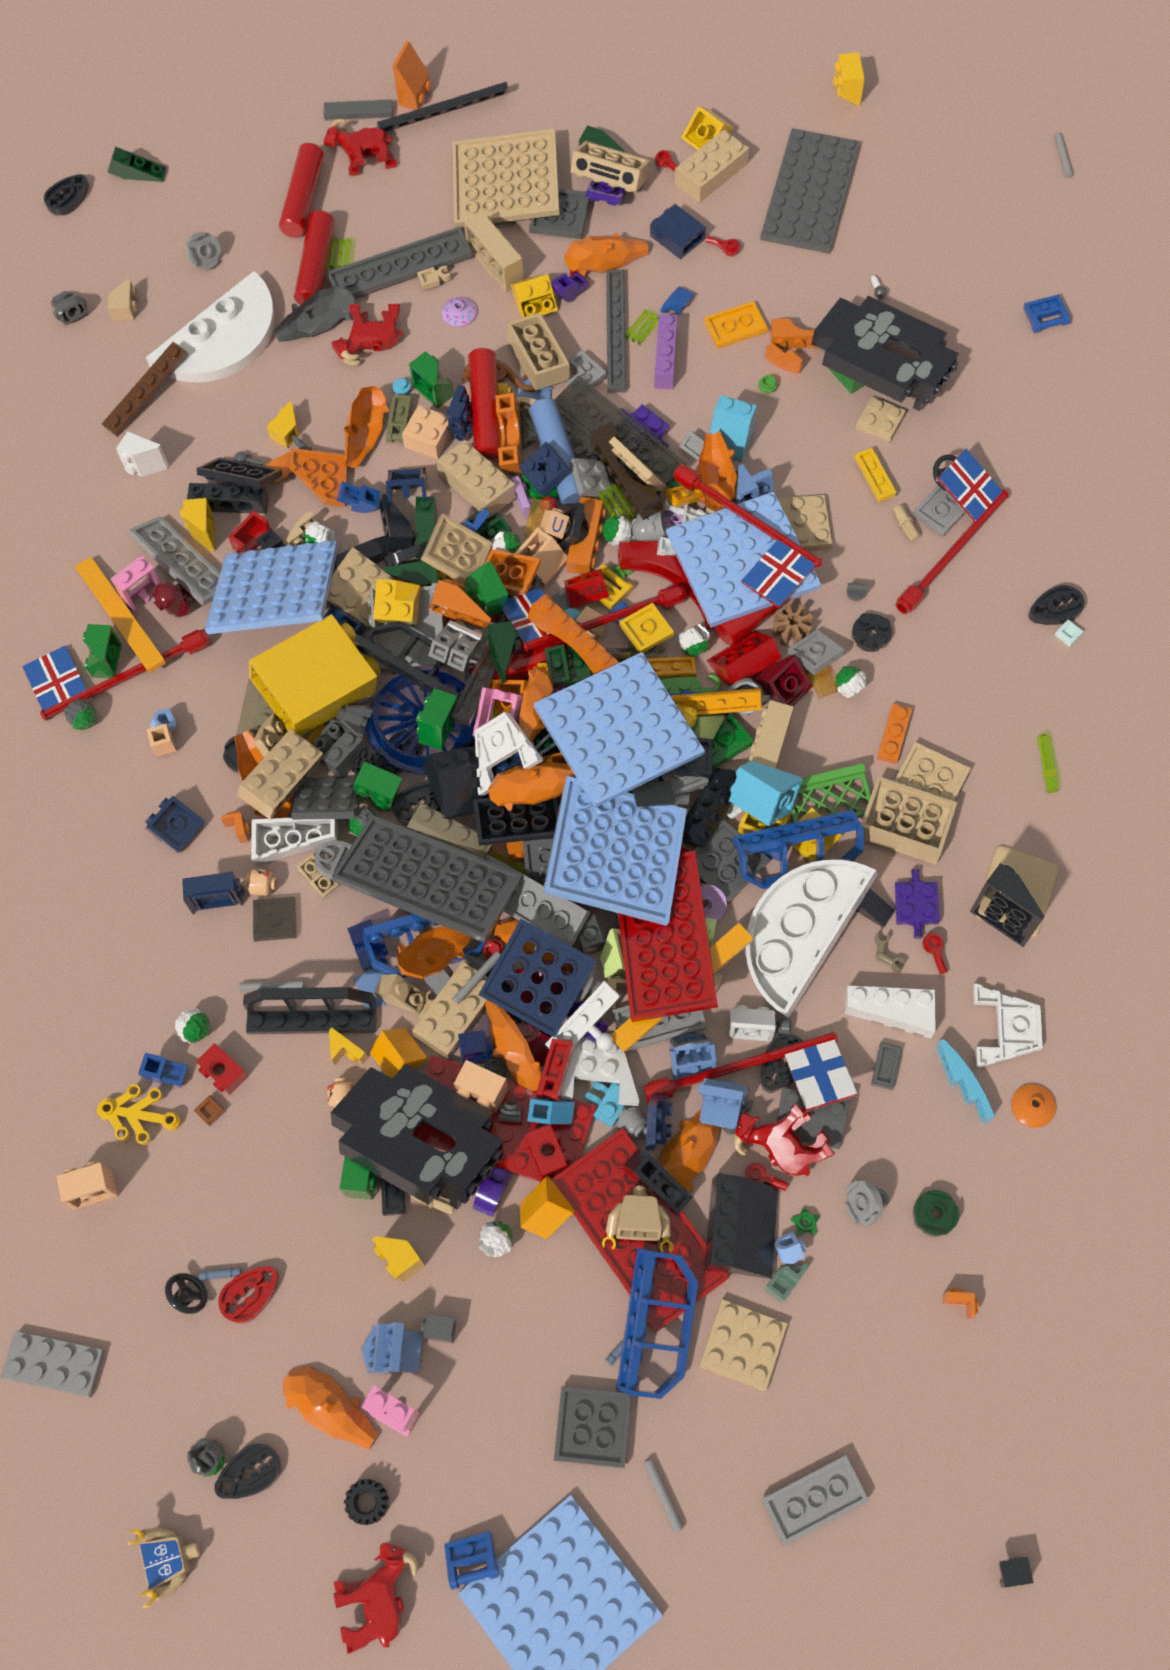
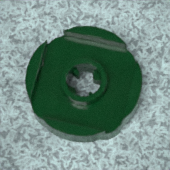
M930 1190L923 1193L913 1206L915 1226L930 1236L940 1237L947 1235L956 1227L959 1221V1208L948 1193L941 1190ZM935 1207L939 1208L938 1212H942V1217L934 1219L933 1215H930V1210H934Z

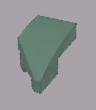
M809 1265L783 1266L782 1269H778L764 1290L783 1304Z

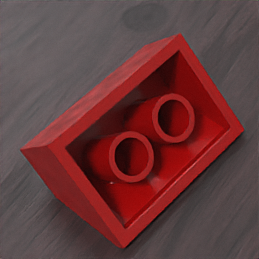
M753 631L736 645H730L709 658L707 662L725 685L732 686L739 679L756 677L760 674V671L768 665L776 663L782 657L773 637Z

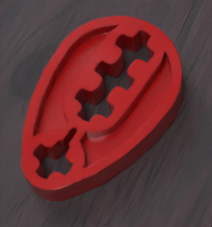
M269 1266L259 1267L246 1271L228 1282L222 1288L218 1299L222 1315L229 1321L237 1324H244L254 1320L270 1302L278 1284V1272ZM266 1272L268 1274L273 1273L270 1283L268 1281L263 1282L265 1279L264 1273ZM247 1288H250L251 1290L255 1288V1290L253 1291V1294L255 1296L253 1298H250L248 1296L244 1300V1302L246 1303L244 1306H241L240 1304L236 1306L235 1314L231 1312L227 1313V1311L229 1310L228 1305L230 1303L232 1305L237 1304L238 1296L245 1297L247 1295Z

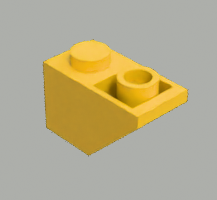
M290 401L285 407L280 409L279 414L267 426L270 439L286 448H289L294 442L292 439L293 435L299 436L296 414Z

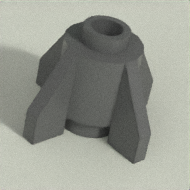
M345 705L344 708H339L336 718H338L339 724L349 729L354 735L362 738L364 727L373 712V708Z

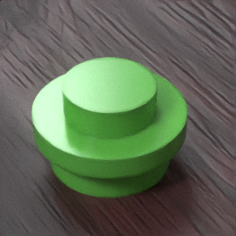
M765 375L759 380L758 387L764 393H772L777 388V381L773 376Z

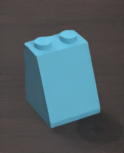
M720 395L714 410L710 434H715L720 430L728 449L735 452L731 459L742 462L754 433L757 405Z
M750 761L738 768L736 781L730 790L731 796L729 801L762 823L770 826L792 812L803 778Z

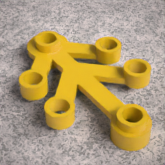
M132 1084L128 1087L126 1093L115 1100L111 1098L103 1099L97 1106V1114L103 1120L110 1121L115 1129V1137L120 1141H126L130 1136L129 1130L122 1126L118 1116L126 1117L136 1133V1141L141 1145H147L151 1140V1136L144 1130L139 1120L163 1124L169 1131H175L181 1125V1118L175 1112H168L163 1115L142 1111L152 1103L162 1100L163 1093L158 1088H152L148 1092V1096L131 1107H121L132 1098L137 1099L142 1094V1089L138 1085ZM134 1088H138V1092L132 1095L131 1091ZM159 1092V1096L153 1099V1093ZM107 1105H110V1106H111L110 1111L105 1112V1111H104V1108H105ZM174 1117V1121L171 1124H167L168 1118ZM125 1130V1136L119 1137V1133ZM143 1134H146V1140L140 1141V1137Z

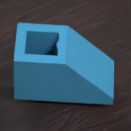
M531 1096L528 1121L545 1124H572L575 1101L560 1100L557 1102L552 1101L551 1098L540 1099L537 1096Z

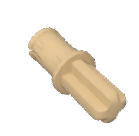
M903 505L895 507L892 513L898 520L900 529L905 531L909 540L915 541L920 537V534L913 524V519L906 513Z
M413 1196L411 1197L412 1200H416V1201H418V1202H421V1203L427 1205L426 1203L420 1201L419 1199H417V1198H415V1197H413ZM442 1196L438 1199L434 1198L431 1204L428 1205L429 1209L435 1208L450 1215L455 1211V1208L450 1206V1200Z

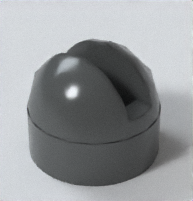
M779 1019L775 1024L780 1026L775 1028L777 1033L780 1035L791 1034V1019Z

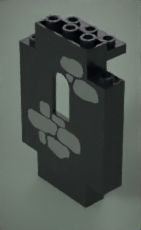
M867 296L860 306L840 297L814 330L811 342L812 345L825 351L822 365L900 403L914 393L917 396L913 408L918 411L924 405L927 406L934 395H939L943 387L942 384L948 382L951 372L954 373L959 365L957 361L959 353L945 347L947 341H945L947 332L870 296ZM891 339L919 353L920 358L915 361L908 360L885 349L884 346Z
M407 1064L393 1078L370 1067L330 1112L332 1126L345 1133L339 1140V1153L427 1205H430L434 1198L438 1199L442 1191L445 1190L450 1193V1206L458 1210L462 1203L466 1204L470 1196L477 1192L483 1179L488 1178L496 1162L499 1163L505 1152L503 1150V1140L490 1133L494 1127L492 1111L469 1098L461 1096L456 1091ZM424 1121L454 1138L456 1145L452 1150L442 1152L412 1136V1134Z

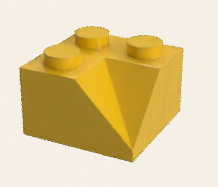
M859 52L838 54V61L834 65L836 75L833 76V87H836L838 95L855 105H860L865 79Z
M377 579L373 619L379 623H395L400 621L405 625H418L421 586L396 580Z

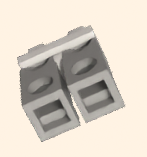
M450 620L447 626L433 639L428 656L443 663L448 660L447 665L464 672L468 662L479 649L483 636L482 631L476 628L473 630L468 629L459 620L456 622Z

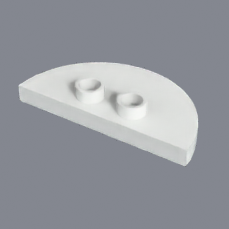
M253 271L146 357L149 367L155 363L172 342H175L186 350L189 355L169 377L171 379L184 382H210L229 377L245 369L265 350L275 327L274 305L265 282Z
M821 860L808 863L791 870L779 878L758 901L747 932L754 938L746 946L747 964L760 993L784 1017H790L878 876L875 869L847 860Z

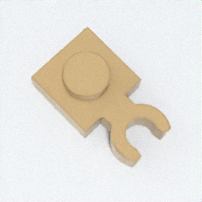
M441 266L436 271L432 267L417 272V277L423 290L439 286L440 281H449L451 279L450 273H447V266Z

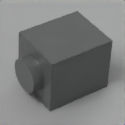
M427 1314V1318L423 1319L421 1324V1333L424 1334L423 1338L425 1340L453 1344L457 1320L453 1317Z

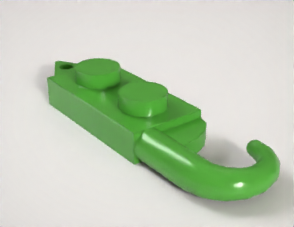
M714 674L707 675L708 678H712L716 682L713 688H702L701 682L694 677L659 678L668 693L679 694L682 690L709 693L717 689L720 691L722 687L720 678Z

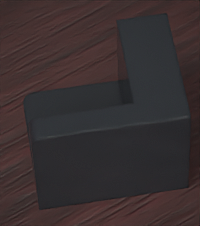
M1017 1557L999 1562L1002 1576L1000 1587L1007 1588L1034 1583L1028 1557Z

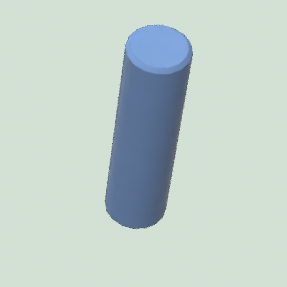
M551 398L539 399L530 406L529 413L540 444L542 446L545 442H548L571 469L569 462L575 458L557 404ZM572 470L556 486L560 501L564 505H575L580 502V497H587L579 495Z

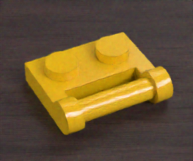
M604 563L597 570L602 569L604 576L622 588L619 590L604 579L609 597L598 601L612 610L634 590L635 586L630 582L624 581Z

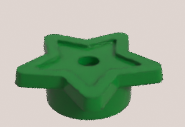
M803 1207L799 1216L791 1217V1221L797 1225V1235L800 1236L805 1232L816 1235L815 1224L820 1216L812 1215Z

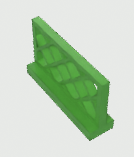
M864 763L803 777L798 794L803 796L805 800L801 807L794 803L791 812L793 823L798 822L797 816L800 811L804 814L808 812L803 809L807 799L818 805L815 811L822 807L829 811L830 815L838 813L835 810L841 802L848 806L850 810H855L857 817L863 816L866 810L855 807V804L859 798L868 803L871 797L864 773L866 771ZM861 779L863 788L860 793L849 787L852 781ZM838 784L845 789L840 797L830 792L833 785ZM818 789L825 793L821 802L810 797L813 790ZM847 790L857 796L853 805L842 799ZM827 795L837 800L833 809L822 804Z

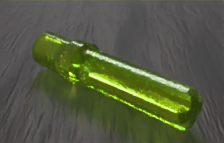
M1046 734L1038 735L1037 740L1046 792L1054 793L1059 791L1050 736Z

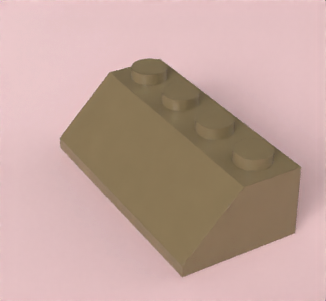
M250 678L248 679L236 735L248 730L253 736H256L268 717L273 714L275 715Z
M420 803L407 826L409 830L483 859L487 854L490 855L493 844L479 846L477 832L451 818L445 819L443 814L423 803Z

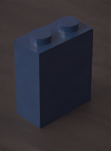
M676 204L667 208L662 215L655 218L650 224V237L680 260L705 240L706 226Z

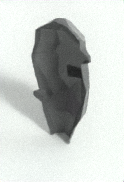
M337 285L328 289L317 290L300 306L295 303L292 304V313L287 315L273 332L278 341L283 342L296 338L311 337L329 330L341 318L347 321L350 319L349 304H354L355 299L351 291Z

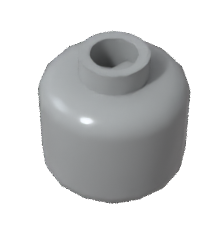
M637 1107L625 1108L619 1113L617 1128L619 1130L623 1128L631 1140H641L647 1135V1117Z

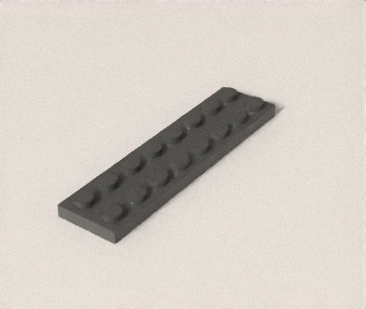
M459 226L326 273L332 287L337 285L351 291L353 297L356 298L417 277V272L432 267L437 270L441 266H449L472 258L473 253Z

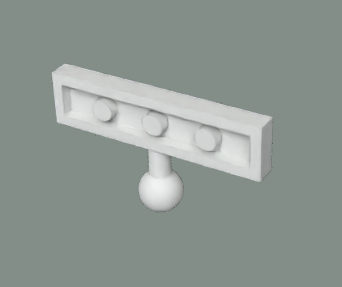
M604 981L561 1026L555 1038L551 1037L545 1045L550 1048L552 1038L571 1041L576 1045L589 1032L596 1039V1045L600 1050L606 1051L611 1049L614 1043L612 1036L608 1033H602L595 1024L615 1004L621 995Z

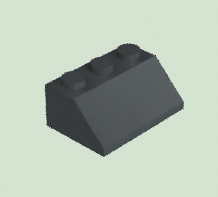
M572 901L590 911L577 936L582 952L587 955L603 950L609 931L612 928L619 929L614 912Z
M782 1089L776 1121H780L787 1116L794 1103L797 1102L800 1108L804 1107L798 1091ZM843 1100L808 1111L812 1116L811 1119L798 1127L794 1134L801 1142L813 1144L816 1142L819 1132L823 1130L830 1139L829 1146L834 1149H840L849 1101Z

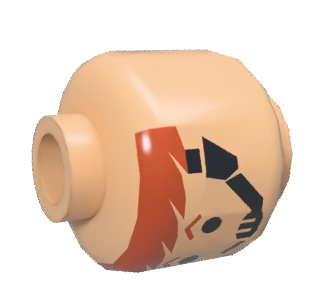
M252 869L250 873L246 874L245 889L251 895L269 896L272 890H276L277 878L273 876L271 870Z
M347 1078L334 1079V1083L327 1087L328 1105L335 1108L355 1084L347 1082Z

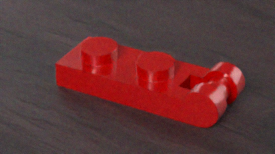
M552 1038L537 1088V1098H551L552 1101L557 1102L561 1100L563 1084L575 1047L573 1042ZM549 1083L554 1084L553 1089H547Z

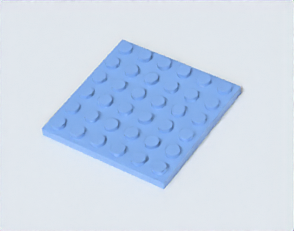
M774 492L737 504L801 546ZM727 508L666 529L669 542L710 627L773 605L743 585L741 580L776 540ZM814 569L787 600L821 588V583Z
M337 541L305 543L303 545H288L279 548L249 550L245 553L232 552L226 554L205 626L207 635L323 621L339 547Z
M642 652L534 703V709L594 808L704 755L705 752Z
M567 776L563 787L543 893L667 926L670 919L687 809L674 805L637 807L634 795L627 792L594 808L577 778Z
M571 1495L496 1560L499 1570L498 1578L490 1579L488 1577L470 1582L458 1593L513 1670H604L663 1617Z

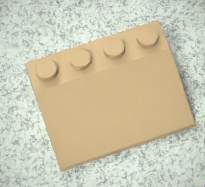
M878 776L861 823L864 828V841L936 865L941 855L957 802Z

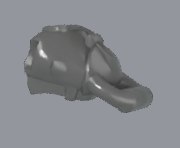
M63 291L52 297L53 314L56 319L65 325L87 314L86 300L83 297L75 295L70 291Z

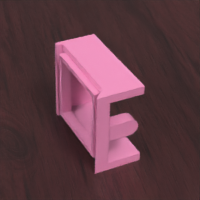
M142 555L111 578L122 601L134 615L138 612L131 600L138 596L144 603H148L150 597L145 590L151 585L156 586L161 583L155 569ZM147 576L146 580L127 593L126 590Z
M483 687L473 736H475L476 729L491 721L495 699L512 703L510 714L519 725L523 696Z
M374 1385L361 1407L368 1411L369 1415L408 1437L420 1415V1412Z

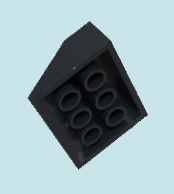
M475 746L431 753L423 765V769L445 819L475 814L473 800L490 798L489 793L486 795L478 794V787H480V777H477L479 757H476ZM497 765L491 768L492 773L497 768Z
M557 797L534 805L514 804L511 811H508L505 806H497L490 798L473 800L479 846L554 837L559 813Z
M999 863L985 883L970 910L972 914L979 916L984 922L1023 948L1045 917L1020 876L1015 873L1012 867ZM987 897L992 901L984 912L986 916L979 914V907L983 899ZM1005 914L1007 917L1006 920L1004 921V923L1000 922V919Z
M718 1173L712 1178L704 1269L768 1279L772 1278L778 1188L741 1176Z

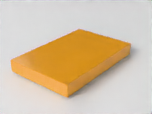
M754 301L704 317V323L717 349L768 333V327Z

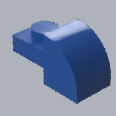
M342 481L339 484L337 501L352 506L351 511L369 513L378 508L380 491L366 485H362L359 488Z
M145 1052L138 1074L147 1080L159 1084L162 1082L181 1088L188 1065Z

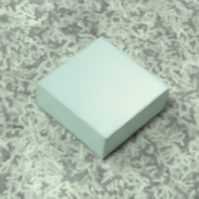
M1068 619L1055 632V636L1070 647L1084 631Z

